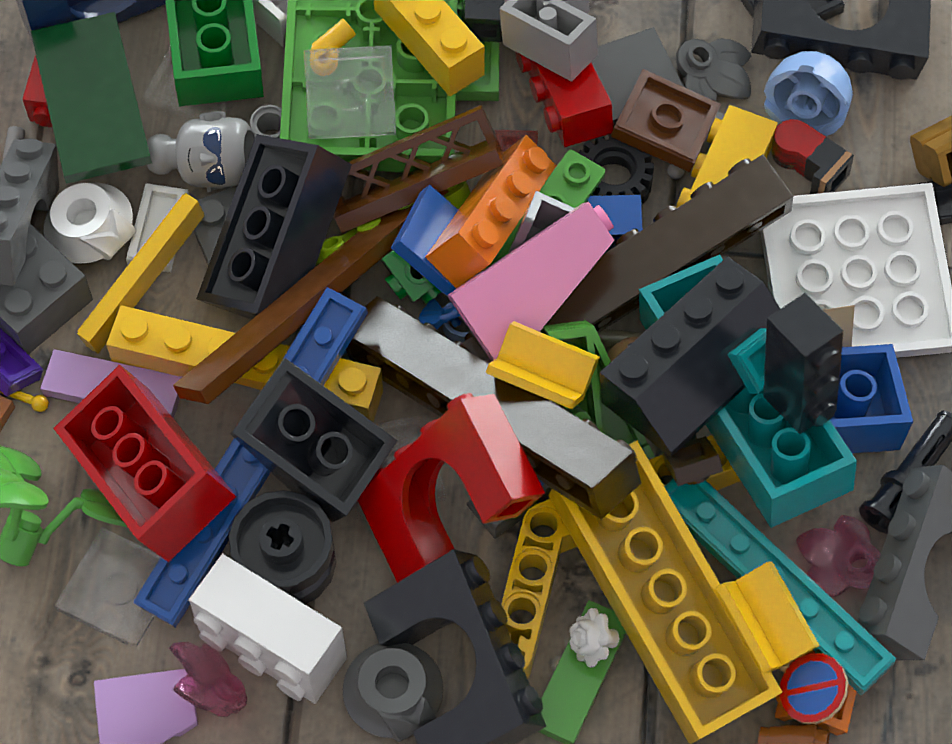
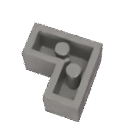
M508 0L499 8L503 45L571 82L598 56L596 18L587 14L590 11L589 0Z

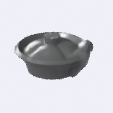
M409 643L388 647L376 644L367 648L350 664L343 681L344 704L354 722L373 735L393 738L397 742H401L407 737L414 735L413 731L436 719V713L443 698V681L438 666L425 651Z

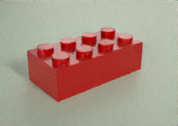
M120 364L53 428L136 539L167 562L175 557L237 497L151 390Z

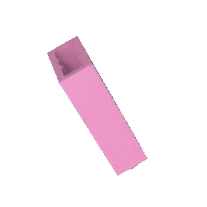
M589 202L582 203L447 295L491 361L498 357L510 323L515 321L540 332L614 242L613 237L609 233L614 226L608 215L599 205L593 208Z

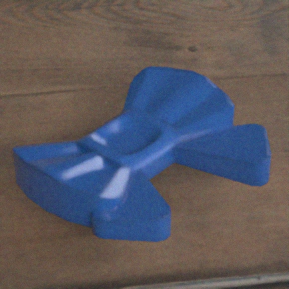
M436 299L429 301L419 315L421 323H430L436 329L449 321L453 327L461 324L458 318L460 314L454 305L450 304L442 308Z

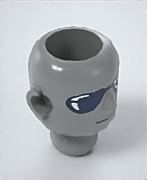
M214 111L200 114V119H192L185 122L179 130L177 138L172 139L165 134H156L147 140L152 164L147 166L151 172L165 175L174 169H178L181 178L192 187H207V192H211L217 189H229L233 186H238L254 142L252 129L246 121L240 118H226L225 112Z

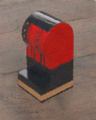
M796 119L783 121L777 126L772 145L773 160L785 169L796 170V172L812 182L810 194L835 192L850 175L854 155L805 122Z

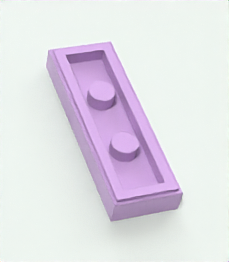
M54 349L40 390L44 396L80 403L120 364L151 390L174 419L180 398L173 385L183 376H175Z

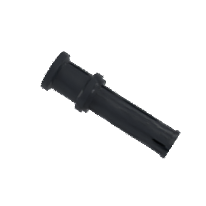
M945 410L938 412L933 422L918 442L915 443L896 470L886 472L880 479L881 487L873 498L861 504L859 513L863 520L872 528L888 534V527L897 509L903 491V483L909 474L910 468L934 466L951 444L952 413Z

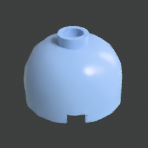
M817 51L799 52L785 58L771 73L764 90L766 96L764 107L769 117L773 121L778 122V125L783 121L796 119L805 122L824 136L834 134L844 124L850 108L853 94L850 78L843 66L831 56Z

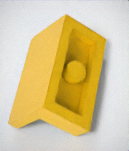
M514 321L508 327L498 357L488 364L486 373L573 409L584 400L600 357Z
M773 561L764 563L735 581L725 582L717 587L727 609L764 673L780 669L820 646Z

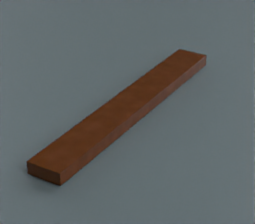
M445 189L439 193L444 196L449 190ZM412 206L380 217V223L370 230L358 231L178 380L173 387L179 398L210 404L305 324L327 287L338 293L343 292L392 250L391 246Z

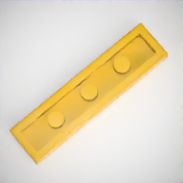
M187 193L180 197L78 329L77 334L86 347L97 354L100 353L108 341L120 305L131 308L137 305L205 215L196 199Z

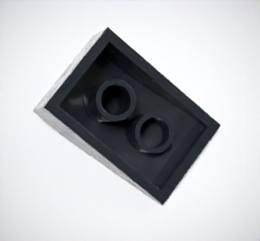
M286 358L278 365L230 433L291 492L304 494L319 504L331 522H335L348 515L398 441Z

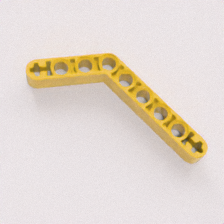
M712 435L707 436L719 454L723 472L709 476L706 481L716 490L740 482L741 480ZM663 454L649 459L659 478L671 475L666 468ZM551 499L534 505L524 515L501 603L507 614L508 622L505 625L512 642L518 644L524 656L525 667L523 669L527 679L532 671L560 554L577 547ZM546 525L551 527L555 533L544 538L538 537L532 530L537 526ZM536 567L545 575L538 580H528L521 575V572L526 568ZM525 610L530 612L534 619L526 624H518L513 622L509 616L515 611Z

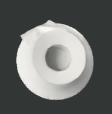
M78 183L64 189L53 201L44 222V237L71 263H91L100 259L110 260L136 234V229L132 225L133 213L131 204L119 189L108 184Z

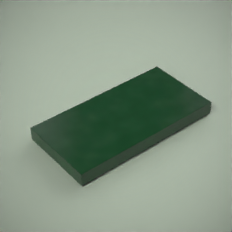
M115 12L30 31L66 184L152 164Z

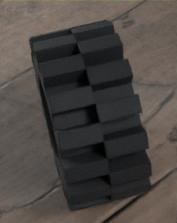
M604 136L595 138V145L588 140L584 144L583 151L579 150V154L601 167L608 164L621 165L627 168L631 175L630 179L623 184L612 185L601 181L591 196L641 195V203L644 204L647 201L648 194L651 192L654 173V162H651L652 155L610 136L609 140H605Z

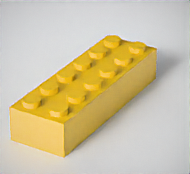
M635 441L629 444V446L637 456L636 464L641 484L602 520L554 489L551 490L548 496L688 743L692 744L781 694L782 690L771 671L764 673L758 665L717 590V587L720 585L718 579L639 442Z

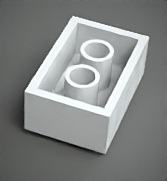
M224 554L219 557L189 598L195 617L194 622L201 632L199 637L207 645L220 652L224 648L229 649L240 656L238 662L244 668L257 676H261L263 672L267 673L279 681L277 686L281 691L297 701L305 697L316 704L347 659L342 627Z

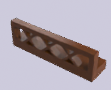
M482 105L349 161L348 163L352 164L348 175L366 180L362 193L345 200L341 193L334 219L341 233H344L415 203L420 191L429 184L436 191L441 192L502 166L503 150ZM476 120L486 138L485 141L473 146L455 141L459 128ZM452 131L449 138L441 136L445 133ZM429 140L446 146L442 158L433 163L415 158L419 145ZM412 148L409 155L401 153ZM451 148L459 151L449 156ZM389 157L406 163L402 175L393 180L375 175L379 162ZM372 165L370 172L361 170ZM411 166L419 168L409 173ZM371 183L379 185L369 190Z

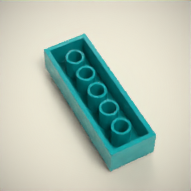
M720 254L639 289V314L644 328L647 330L723 261ZM745 387L706 426L770 528L854 490L857 460L830 420L820 427L812 426L799 435L763 397L764 390L759 394H752Z

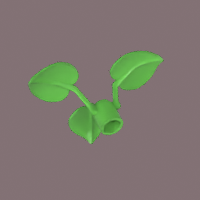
M0 446V508H11L0 535L1 560L15 566H28L38 542L47 544L51 534L77 509H82L86 515L97 520L127 527L99 489H83L80 497L73 498L45 529H42L40 526L41 518L26 510L45 509L49 502L48 497L40 488L24 481V479L33 481L40 479L41 469L39 465L21 451Z

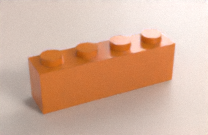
M525 135L503 152L502 166L483 174L425 258L456 289L492 263L525 214L535 192L541 190L557 165L547 156L543 149Z

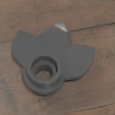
M724 38L717 39L711 43L701 39H690L684 42L678 49L676 63L678 71L685 77V88L713 101H716L717 95L738 100L748 99L751 95L750 79L742 67L751 58V53L740 43ZM693 54L698 55L703 62L696 61Z

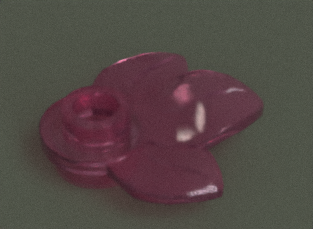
M841 515L835 523L834 531L826 528H813L797 537L796 542L801 554L812 565L806 575L831 598L841 595L850 586L858 589L870 587L874 575V567L881 553L876 547L871 545L870 531L862 521L851 516ZM860 559L868 561L862 568H854L852 566L853 562Z
M177 642L169 647V650L180 661L188 674L179 680L173 688V691L194 706L205 711L210 710L220 717H228L231 714L239 713L246 706L247 695L243 683L237 676L231 673L229 665L218 651L206 644H202L199 648L190 642Z

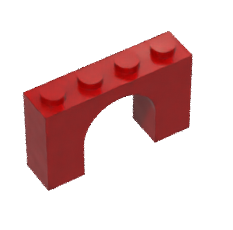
M466 393L451 400L447 404L448 411L439 419L424 425L420 429L421 436L413 443L398 449L394 453L395 459L387 467H383L375 473L357 501L397 583L455 549L441 522L435 500L437 477L445 462L461 478L483 524L518 517L545 494L495 394L474 397L472 393Z

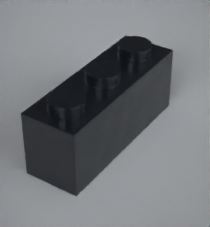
M803 293L767 317L763 397L799 435L812 426L820 427L833 417L837 410L844 330L806 293Z

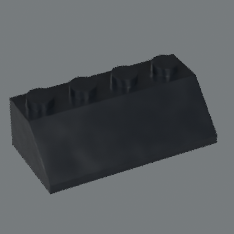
M256 134L196 299L252 320L313 270L352 164L319 145Z
M727 256L600 372L602 404L672 457L746 387L727 354L760 328H766L767 317L781 308L763 281Z

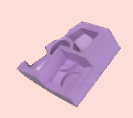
M190 668L94 681L100 744H164L171 737H180L198 725L194 679Z

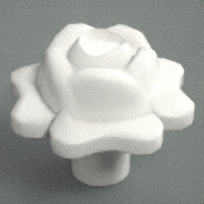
M590 608L585 616H578L576 623L570 627L571 639L569 643L571 649L577 653L578 661L585 662L588 667H595L599 660L607 659L609 655L608 648H615L619 643L618 631L608 629L607 615L599 614L596 608Z

